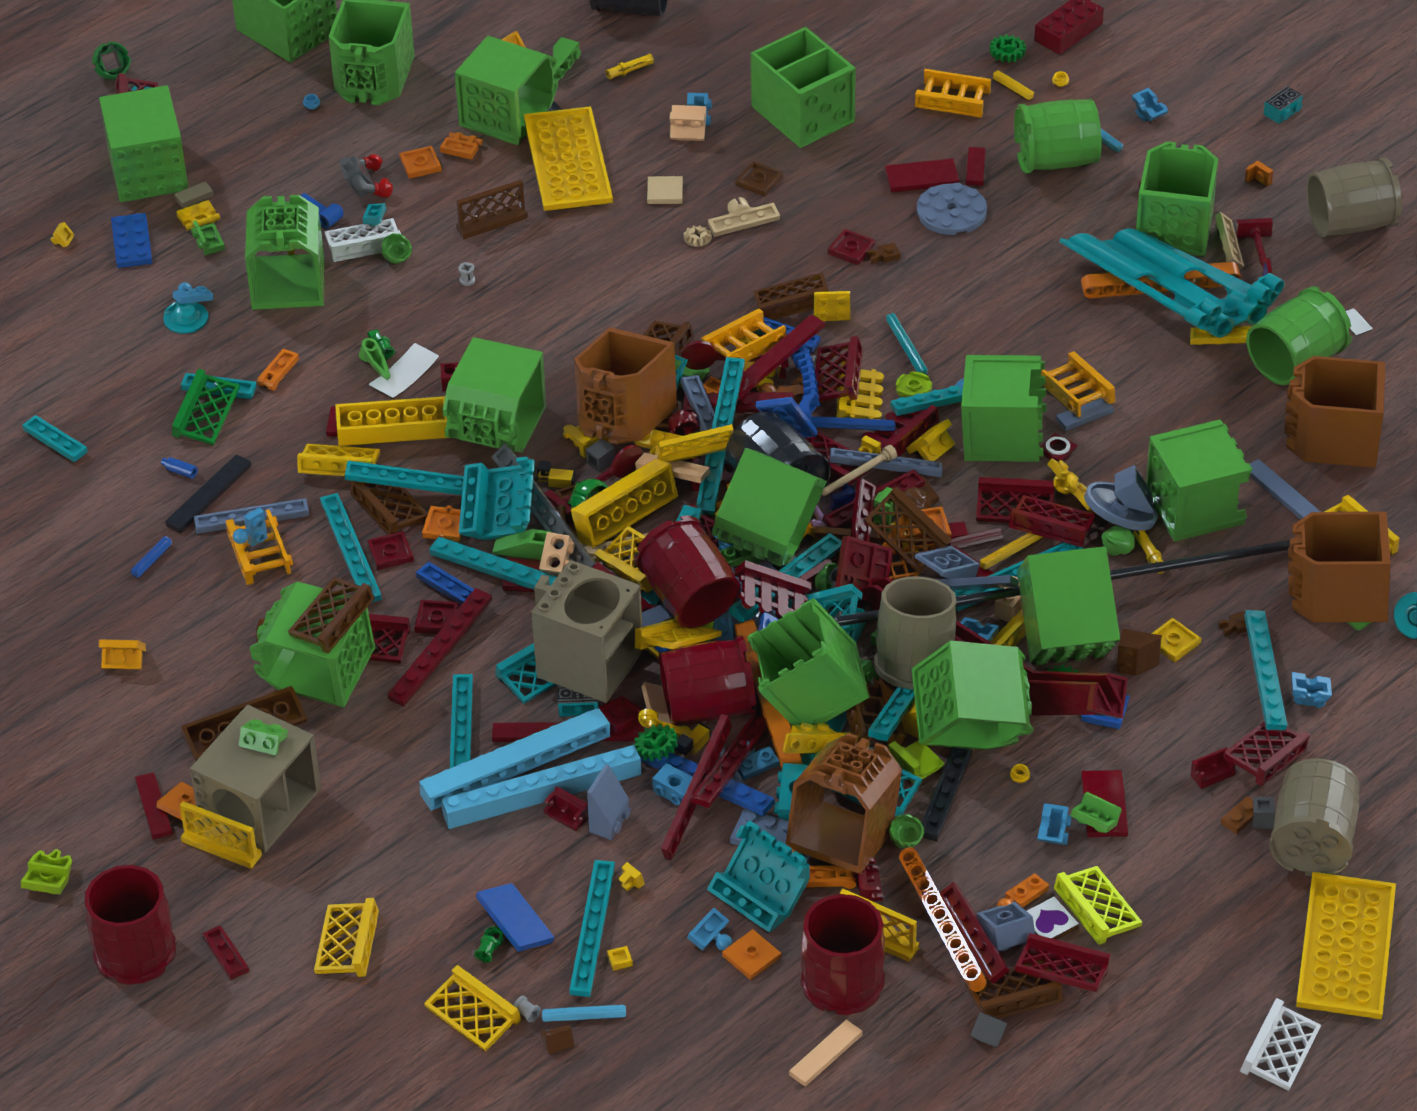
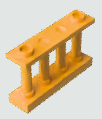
M924 69V84L926 86L924 91L916 90L915 107L982 118L984 100H981L983 93L990 94L991 79ZM940 86L943 88L941 93L931 92L932 87ZM949 88L959 89L958 95H949ZM966 91L976 92L974 98L964 96Z
M758 308L703 336L701 341L712 344L716 351L724 357L745 359L746 363L766 353L786 336V326L783 325L775 330L764 323L763 311ZM760 329L766 334L759 337L753 332ZM746 336L752 341L745 345L739 339ZM732 344L738 349L730 352L724 347Z
M1075 351L1068 353L1067 364L1049 372L1042 370V376H1045L1046 384L1042 386L1077 417H1081V406L1099 398L1105 400L1108 404L1115 402V387ZM1068 371L1074 373L1059 381L1054 378ZM1078 380L1084 382V384L1070 390L1064 387ZM1089 389L1094 391V393L1080 399L1074 396Z
M270 509L266 510L267 520L265 522L266 528L269 527L271 533H268V538L261 543L274 540L276 546L253 552L245 551L244 549L251 545L248 544V541L243 544L236 543L233 540V533L237 529H246V527L235 526L233 519L225 521L227 534L246 585L254 583L253 575H256L257 572L280 566L285 567L287 575L291 574L292 557L286 553L277 530L278 522L276 516H272ZM279 553L281 557L280 559L257 565L249 563L252 559Z

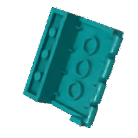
M527 456L516 458V462L519 465L488 469L483 463L465 465L459 534L481 540H493L524 532L527 529V524L530 522L531 510L529 508L531 507L532 474L534 473L535 460L529 459Z
M749 820L745 825L740 826L736 837L742 838L725 872H716L707 890L766 931L772 932L791 915L810 879V865L806 863V857L797 851L792 853L791 847L780 840L777 841V838L767 831H761V827Z

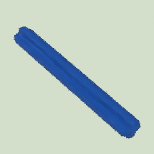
M812 416L813 425L816 428L894 431L895 429L894 420Z

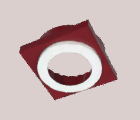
M1054 433L1040 446V448H1043L1044 455L1049 460L1054 459L1058 462L1060 460H1067L1078 447L1077 444L1057 433ZM1055 443L1063 444L1066 448L1062 451H1055L1050 448V445Z

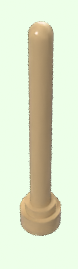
M892 445L884 447L880 455L826 486L822 491V495H828L883 461L890 462L897 458L895 448Z

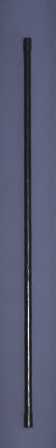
M1290 540L1110 570L1111 580L1285 551L1290 548ZM1019 586L957 596L956 607L1020 596ZM879 610L832 618L840 626L878 620Z

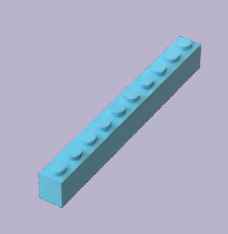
M599 708L587 711L577 717L570 718L560 724L553 725L543 731L534 733L526 738L497 748L492 752L480 755L475 759L463 762L458 766L419 781L420 795L432 811L442 807V798L502 782L610 737V723Z
M631 745L442 798L443 816L448 828L452 829L544 803L556 786L571 795L590 789L605 764L610 766L618 781L641 775V759L635 746Z

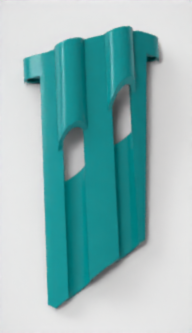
M1132 228L1117 232L1112 240L1101 241L1093 235L1080 233L1069 239L1061 238L1059 241L1184 317L1185 321L1218 338L1228 335L1236 325L1244 322L1256 324L1267 314V308L1274 303L1285 284L1284 280L1272 273H1268L1263 277H1259L1251 285L1144 232ZM1196 270L1225 287L1227 296L1223 299H1218L1183 277L1187 272ZM1146 276L1174 293V300H1171L1138 279Z

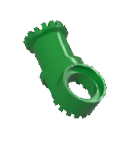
M378 329L367 332L368 338L374 339L378 343L385 360L391 359L395 355L396 351L391 347L389 338L381 337Z
M490 926V928L488 927L480 940L481 944L474 952V957L479 959V962L481 960V963L491 962L493 951L501 946L504 941L503 932L498 926ZM497 934L500 937L498 939H495L490 935Z

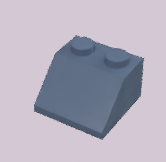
M1133 465L1116 473L1113 485L1116 490L1114 495L1118 502L1121 501L1124 507L1147 513L1154 512L1152 492L1137 467Z
M1016 902L977 913L979 921L998 951L1008 950L1015 945H1024L1027 943L1029 933L1035 934L1033 916Z

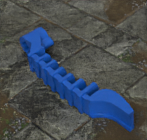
M788 329L787 334H789L793 329ZM804 344L791 355V358L796 368L799 367L803 378L804 395L799 407L813 424L812 412L817 406H820L818 383L809 349L807 350L806 344Z

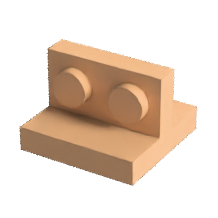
M672 105V112H670V140L705 141L706 106Z

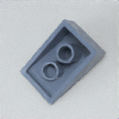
M952 546L918 553L914 557L947 579L976 577L980 565Z
M605 764L587 792L589 832L612 840L614 835L620 832L623 821L629 818L631 808L629 807V798L610 766Z

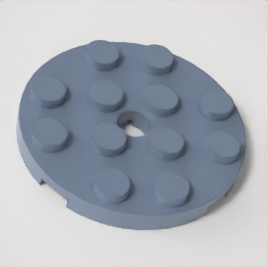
M960 183L942 184L930 187L920 196L917 202V214L920 222L926 228L936 233L945 235H956V232L962 231L969 233L980 227L985 221L987 203L976 189Z

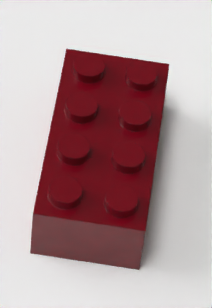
M1069 0L1035 24L1034 41L1060 55L1103 24L1104 8L1090 0Z

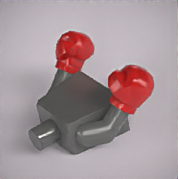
M371 154L362 159H357L356 156L344 157L340 161V167L345 179L360 198L368 193L388 198L393 192V184L389 182V179L382 178L379 183L375 182L374 184L372 182L368 169L378 171L383 161L377 154Z

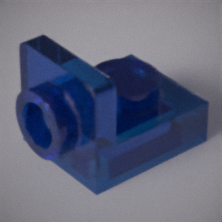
M848 483L842 486L841 492L831 495L832 511L854 500L855 490Z

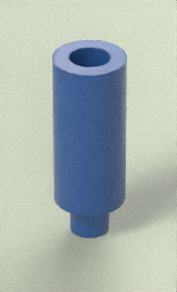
M172 457L161 460V465H164L166 470L194 479L197 475L198 467Z

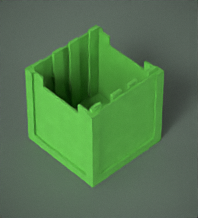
M966 355L961 404L964 461L1039 462L1040 456L1043 457V448L1039 447V442H1043V433H1039L1038 429H1042L1043 412L1047 411L1046 403H1043V397H1046V388H1042V385L1046 384L1045 376H1042V370H1045V361H1041V356Z
M1221 419L1150 436L1146 484L1152 492L1153 505L1174 542L1245 524V518H1247L1245 509H1237V504H1239V486L1241 483L1249 482V476L1253 469L1249 463H1245L1243 452L1241 449L1236 448L1237 442L1234 437L1230 438L1227 433L1229 429L1226 424L1222 423Z
M814 598L802 604L797 610L786 613L778 621L774 620L767 624V627L755 631L747 636L751 648L758 656L762 679L758 677L759 692L791 725H801V723L817 725L818 723H825L869 698L856 642Z

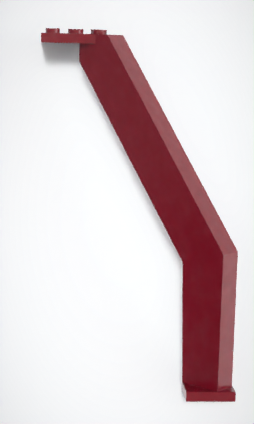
M843 536L835 588L853 584L862 592V600L860 601L869 603L873 611L879 610L882 591L887 584L894 581L889 578L893 549L850 536ZM956 621L955 641L994 645ZM1023 663V669L1027 672V679L1030 685L1031 715H1106L1114 718H1123L1128 678L1110 673L1035 671Z

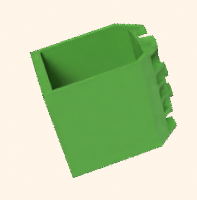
M342 0L328 36L334 90L346 102L355 103L356 99L359 98V102L366 103L367 99H371V105H382L400 97L415 57L410 3L383 0Z
M487 36L455 71L459 126L519 145L527 136L523 114L547 112L552 105L558 87V79L554 78L557 59Z
M1167 141L1147 151L1138 197L1136 230L1144 232L1189 255L1205 256L1214 210L1218 158L1203 145H1194L1193 149H1188L1189 145L1182 144L1181 148H1176V142Z
M290 195V201L286 202L284 196H277V202H273L272 196H263L247 210L245 261L252 310L324 306L325 258L319 207L300 195ZM293 249H304L305 251L310 253L297 255L259 257L256 256V253L258 251H293Z
M473 337L447 386L443 405V416L447 417L445 437L501 448L503 444H506L512 451L523 453L546 408L543 352Z
M745 448L716 515L712 535L717 536V539L724 543H733V548L742 552L751 551V556L764 560L768 558V561L777 566L787 565L799 548L827 481L763 453Z
M295 582L281 589L282 599L274 602L271 610L267 611L264 623L257 630L258 642L249 648L252 659L261 663V665H254L255 673L277 690L293 686L296 695L345 707L375 649L368 608L365 609L328 654L323 652L320 646L290 636L288 630L324 589ZM344 594L333 597V600L337 601L343 599ZM330 598L323 600L320 605L330 603ZM345 604L335 607V610H341ZM333 609L323 610L322 615L333 612ZM319 612L311 614L308 618L311 619L319 616ZM333 618L324 620V625L330 623ZM321 622L311 624L310 628L321 626ZM304 626L299 628L297 631L302 632L308 630L307 626ZM321 632L312 634V637L317 638Z
M949 641L912 668L919 744L988 750L1014 745L1019 742L1017 736L1029 735L1034 732L1029 721V716L1032 714V703L1029 696L1030 685L1027 679V672L1023 669L1025 655L1020 649L1013 646Z

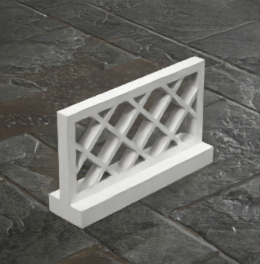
M393 218L382 220L381 224L376 226L360 224L324 231L332 253L333 262L382 253L381 249L384 238L392 233L401 234Z
M1276 998L1244 1060L1240 1072L1248 1075L1250 1071L1289 1091L1321 1025L1282 1006L1284 1001ZM1282 1015L1290 1017L1293 1023L1285 1025ZM1308 1026L1314 1029V1031L1304 1035L1301 1027ZM1296 1028L1299 1036L1290 1037L1288 1029ZM1283 1031L1286 1039L1277 1040L1274 1032ZM1302 1040L1305 1048L1296 1050L1293 1042ZM1288 1043L1291 1051L1283 1053L1280 1045ZM1274 1046L1278 1054L1269 1056L1266 1048ZM1294 1056L1297 1064L1289 1066L1286 1057ZM1281 1059L1284 1067L1275 1069L1272 1060ZM1267 1062L1270 1070L1264 1071L1258 1068L1257 1065L1258 1063ZM1287 1072L1289 1081L1286 1082L1280 1079L1277 1073Z

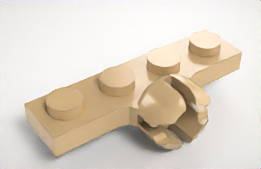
M738 197L741 204H738L735 198L728 203L729 214L708 219V225L713 236L716 237L780 220V214L774 203L751 208L746 199Z

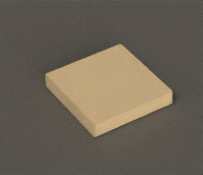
M683 176L648 177L647 204H682Z

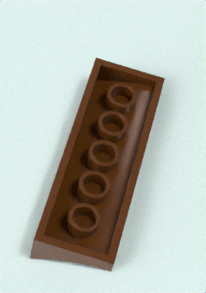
M293 686L182 725L181 736L186 742L195 762L246 705H250L294 726L306 723L307 716Z

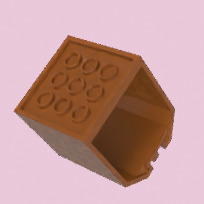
M609 327L574 358L577 417L584 436L593 438L596 435L597 438L601 439L610 437L609 442L614 444L643 440L677 408L675 348L673 342Z
M1313 356L1295 366L1293 376H1296V378L1290 380L1287 391V399L1290 401L1286 402L1285 413H1289V415H1285L1284 434L1291 437L1286 439V448L1304 462L1376 468L1384 415L1386 362Z
M1387 511L1311 512L1293 524V535L1296 536L1290 539V548H1288V559H1292V561L1288 562V574H1292L1288 575L1289 596H1293L1297 600H1292V609L1311 622H1388L1391 562Z
M847 733L827 743L794 782L785 844L794 851L861 874L869 864L870 859L876 855L890 837L889 826L896 814L902 768L885 745L876 743L873 750L869 748V740L861 738V741L857 743L858 736ZM825 787L857 797L866 810L865 816L824 802Z

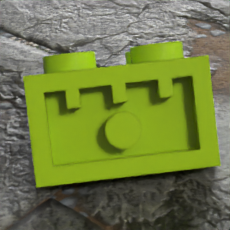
M919 740L906 748L900 746L896 741L889 744V751L900 767L921 779L944 767V762L926 745L919 744ZM908 779L911 783H915V781Z

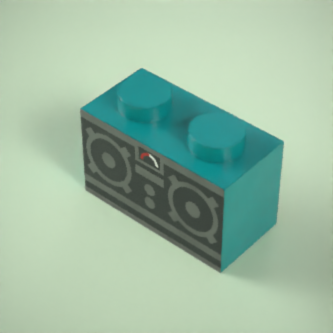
M1286 86L1265 101L1263 115L1280 124L1301 110L1303 95Z
M558 686L559 717L579 716L587 711L598 708L597 699L563 686Z

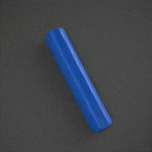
M164 536L131 569V574L139 578L171 546V539Z

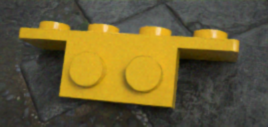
M826 723L792 725L791 733L786 734L783 752L785 754L818 753L827 743L847 733L851 734V732H835Z

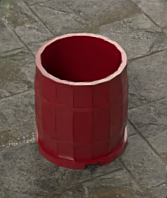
M681 516L680 521L672 523L671 520H668L649 532L637 547L639 554L637 557H634V563L645 574L647 581L678 623L682 627L691 629L711 623L726 613L736 602L741 590V584L724 556L705 533V528L696 517Z
M742 635L736 636L735 640L697 643L659 652L661 682L671 724H694L718 720L721 714L728 715L729 718L743 713L748 715L756 714V709L753 710L752 707L756 705L750 662L746 661L745 652H748Z
M136 865L115 866L95 877L85 892V908L91 946L93 947V960L99 972L106 978L109 976L110 978L117 979L118 983L125 985L142 984L159 977L165 972V967L170 962H173L176 956V938L172 932L171 913L160 879L149 869Z
M837 894L824 897L811 906L804 918L801 941V987L804 996L814 1007L822 1011L825 1009L836 1011L837 1015L860 1013L874 1005L880 998V993L885 983V973L883 971L885 963V936L880 912L869 901L856 895Z

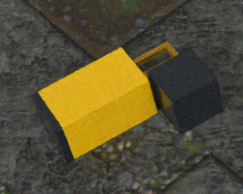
M539 461L537 467L538 482H546L549 487L565 488L575 484L576 471L553 469L551 462Z
M699 723L688 736L682 734L678 738V747L675 750L679 752L680 756L683 754L685 759L690 753L695 755L710 740V728Z

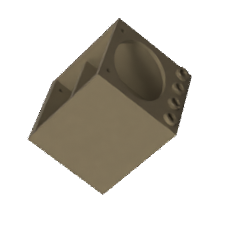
M570 560L531 611L537 677L607 703L644 651V649L635 648V629L643 627L640 585Z
M246 705L190 767L196 806L254 828L256 847L264 853L267 852L321 789L314 735L250 705ZM255 719L267 725H280L281 728L288 730V735L286 739L279 743L278 754L272 755L240 747L241 727L250 720Z

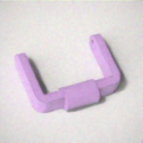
M816 505L813 513L817 520H812L810 524L812 527H826V524L822 521L824 515Z

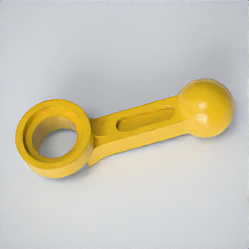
M644 709L639 712L638 720L644 727H651L653 724L655 727H658L659 724H662L663 727L669 725L670 729L674 728L678 738L682 734L688 736L692 731L688 726L680 727L660 721L659 714L655 710Z

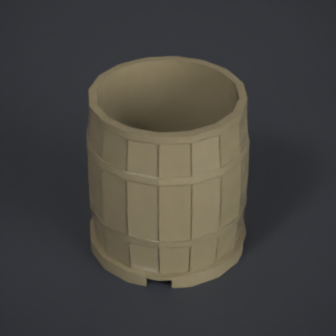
M1382 157L1375 159V161L1346 164L1310 173L1307 179V203L1312 224L1318 235L1321 237L1341 236L1374 230L1383 226L1387 228L1398 226L1400 221H1397V216L1402 215V194L1398 176L1392 175L1390 168H1393V165L1388 158Z
M927 577L896 579L887 584L882 591L878 612L877 653L874 656V666L878 669V675L884 681L897 687L914 689L912 668L947 642L955 641V593L948 585Z
M1314 758L1299 761L1291 765L1285 772L1283 784L1279 791L1269 845L1273 858L1285 869L1293 872L1295 868L1306 872L1305 876L1312 877V872L1333 875L1343 871L1348 865L1353 851L1352 843L1358 817L1360 792L1359 781L1351 770L1333 760Z

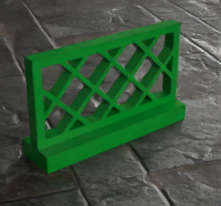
M198 368L172 424V436L179 438L182 435L214 445L237 396L240 385L206 375L205 370ZM207 381L215 383L216 387L208 390L206 388ZM231 388L234 390L233 393L225 395L223 389ZM219 391L222 397L213 400L210 394ZM207 395L210 401L201 404L199 399ZM225 401L227 406L218 409L216 404ZM213 405L215 411L206 414L204 408ZM201 410L203 416L194 418L193 412ZM218 415L220 421L212 424L209 418ZM206 420L209 426L200 429L197 423ZM192 424H194L197 429L193 432L185 430L187 426H190ZM212 430L213 437H205L203 432Z

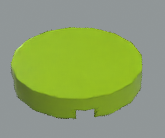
M914 371L907 375L902 374L897 379L896 392L900 397H910L918 393L931 392L933 384L927 375Z

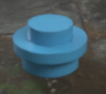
M308 94L304 97L303 105L305 108L315 109L320 105V99L315 94Z

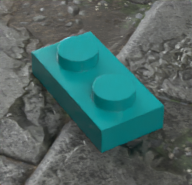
M386 203L368 204L362 218L363 225L376 226L381 224L387 210Z

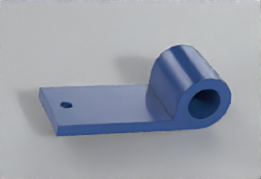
M306 193L300 195L319 207L322 228H330L343 217V209L340 205L332 203L330 206L325 207Z

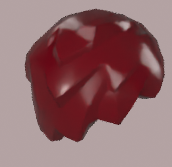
M686 410L675 412L668 420L669 433L682 436L684 426H691L692 433H695L696 430H699L697 415Z

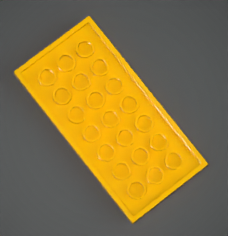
M591 106L523 114L544 211L613 203V196Z
M1312 872L1296 1007L1382 1020L1396 883Z

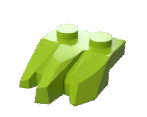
M55 849L48 855L44 851L39 850L28 862V871L21 880V888L60 895L69 880L72 865L71 856L61 857V851Z

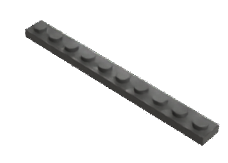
M503 444L492 456L500 468L519 465L516 462L517 456L506 444ZM533 479L531 511L546 531L571 537L572 542H574V550L569 555V561L572 560L593 567L596 562ZM560 542L557 546L561 549L564 543Z

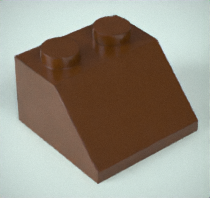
M1123 629L1118 645L1116 672L1136 676L1158 666L1162 635Z

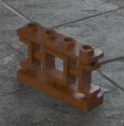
M881 677L879 681L876 678H872L870 683L866 684L869 698L846 710V718L850 724L851 734L858 736L857 743L861 741V738L870 739L868 736L869 728L893 695L891 684L884 681ZM864 706L874 707L876 713L866 712ZM902 720L888 741H884L885 745H889L894 741L899 745L902 744L906 737Z

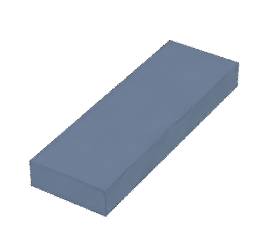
M1100 398L1081 406V417H1077L1068 410L1056 415V420L1067 431L1113 413L1114 408L1111 404Z

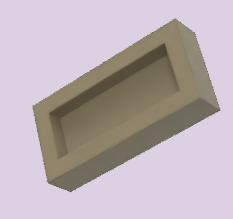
M202 182L177 192L174 196L182 208H186L213 197L214 193L206 182Z

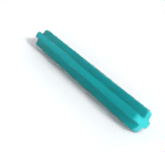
M894 313L887 314L886 321L916 372L927 375L928 369L898 318Z

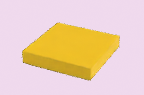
M1174 618L1151 633L1162 635L1160 653L1174 663L1201 644L1202 640L1201 637Z

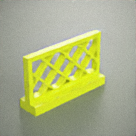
M1098 866L1070 875H1066L1065 872L1057 874L1054 890L1098 945L1106 943L1108 937L1141 927V919ZM1095 874L1099 881L1089 879L1087 876ZM1072 881L1081 882L1083 885L1082 887L1074 885ZM1085 884L1097 887V890H1090L1084 888ZM1099 888L1108 890L1111 895L1098 892ZM1082 893L1089 896H1093L1094 900L1091 901L1086 899L1082 895ZM1096 898L1108 901V905L1095 902ZM1113 902L1119 904L1122 907V909L1110 906V903ZM1094 908L1106 911L1105 915L1097 913ZM1107 913H1114L1120 915L1119 919L1107 916ZM1122 916L1131 918L1133 922L1122 921L1121 918ZM1105 922L1117 925V927L1110 929Z

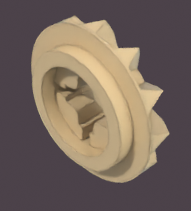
M693 225L692 228H687L686 232H684V241L691 246H704L712 239L711 231L707 227L702 228L701 225L698 227Z

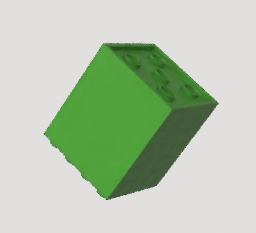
M232 0L236 30L290 63L327 40L337 16L336 0Z
M807 27L751 52V106L799 148L855 122L856 68Z
M168 85L99 97L107 148L119 201L137 200L176 193L187 189L188 182L181 136Z
M1106 546L1035 554L1026 557L1017 570L1030 663L1036 662V665H1044L1051 660H1055V663L1066 662L1068 658H1075V661L1086 659V656L1094 655V658L1106 657V654L1120 641Z

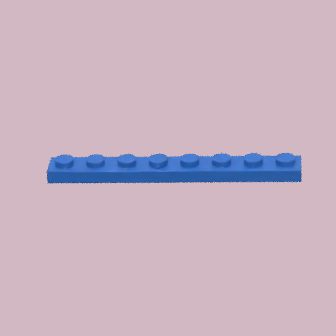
M670 752L668 753L669 757L663 756L661 761L655 758L651 762L650 758L643 760V757H640L642 763L658 770L667 763L692 777L698 764ZM733 779L729 781L719 797L761 816H764L775 804L773 797Z

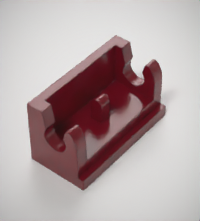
M1227 747L1192 761L1190 776L1200 789L1236 775V765L1223 757L1224 752L1228 750Z
M557 786L544 801L548 804L544 808V814L574 831H577L589 819L588 804Z
M871 858L869 864H875L876 859ZM878 865L866 866L861 874L856 873L859 896L872 902L883 901Z

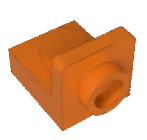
M1256 161L1246 168L1245 181L1248 183L1256 179L1268 187L1272 184L1273 170L1260 161Z

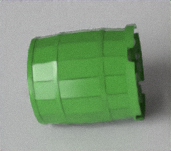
M1092 99L1059 100L1029 106L1019 104L1018 107L1020 108L1015 109L1014 137L1015 143H1020L1021 153H1017V157L1024 174L1031 173L1033 170L1048 171L1099 163L1102 148L1101 127L1098 110Z
M1312 286L1300 291L1297 297L1278 306L1266 314L1259 322L1251 326L1247 332L1246 344L1254 365L1263 376L1273 383L1287 385L1290 384V380L1296 378V376H1293L1294 367L1313 356L1332 357L1346 350L1352 342V335L1349 336L1348 329L1351 327V322L1344 307L1328 291L1323 293L1319 291V287Z

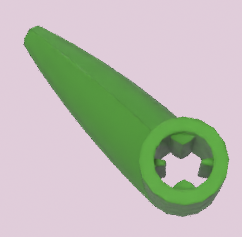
M371 338L364 339L359 351V358L364 362H369L384 379H390L389 369L378 343Z

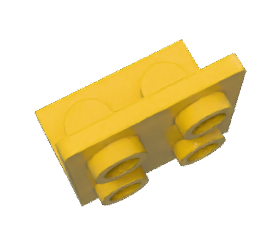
M850 291L815 292L814 316L823 321L850 320Z

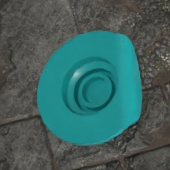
M176 301L166 308L163 316L164 325L175 333H193L206 325L208 311L197 302L180 304Z
M1411 592L1401 597L1396 603L1393 618L1396 627L1403 635L1416 640L1417 592Z

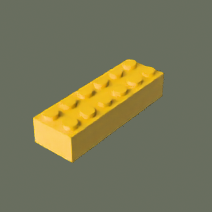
M445 396L335 404L338 445L347 446L450 438L445 437V428L447 426V417L443 416Z
M656 458L572 508L571 513L578 540L582 544L594 548L621 532L627 526L634 524L678 497L671 464Z

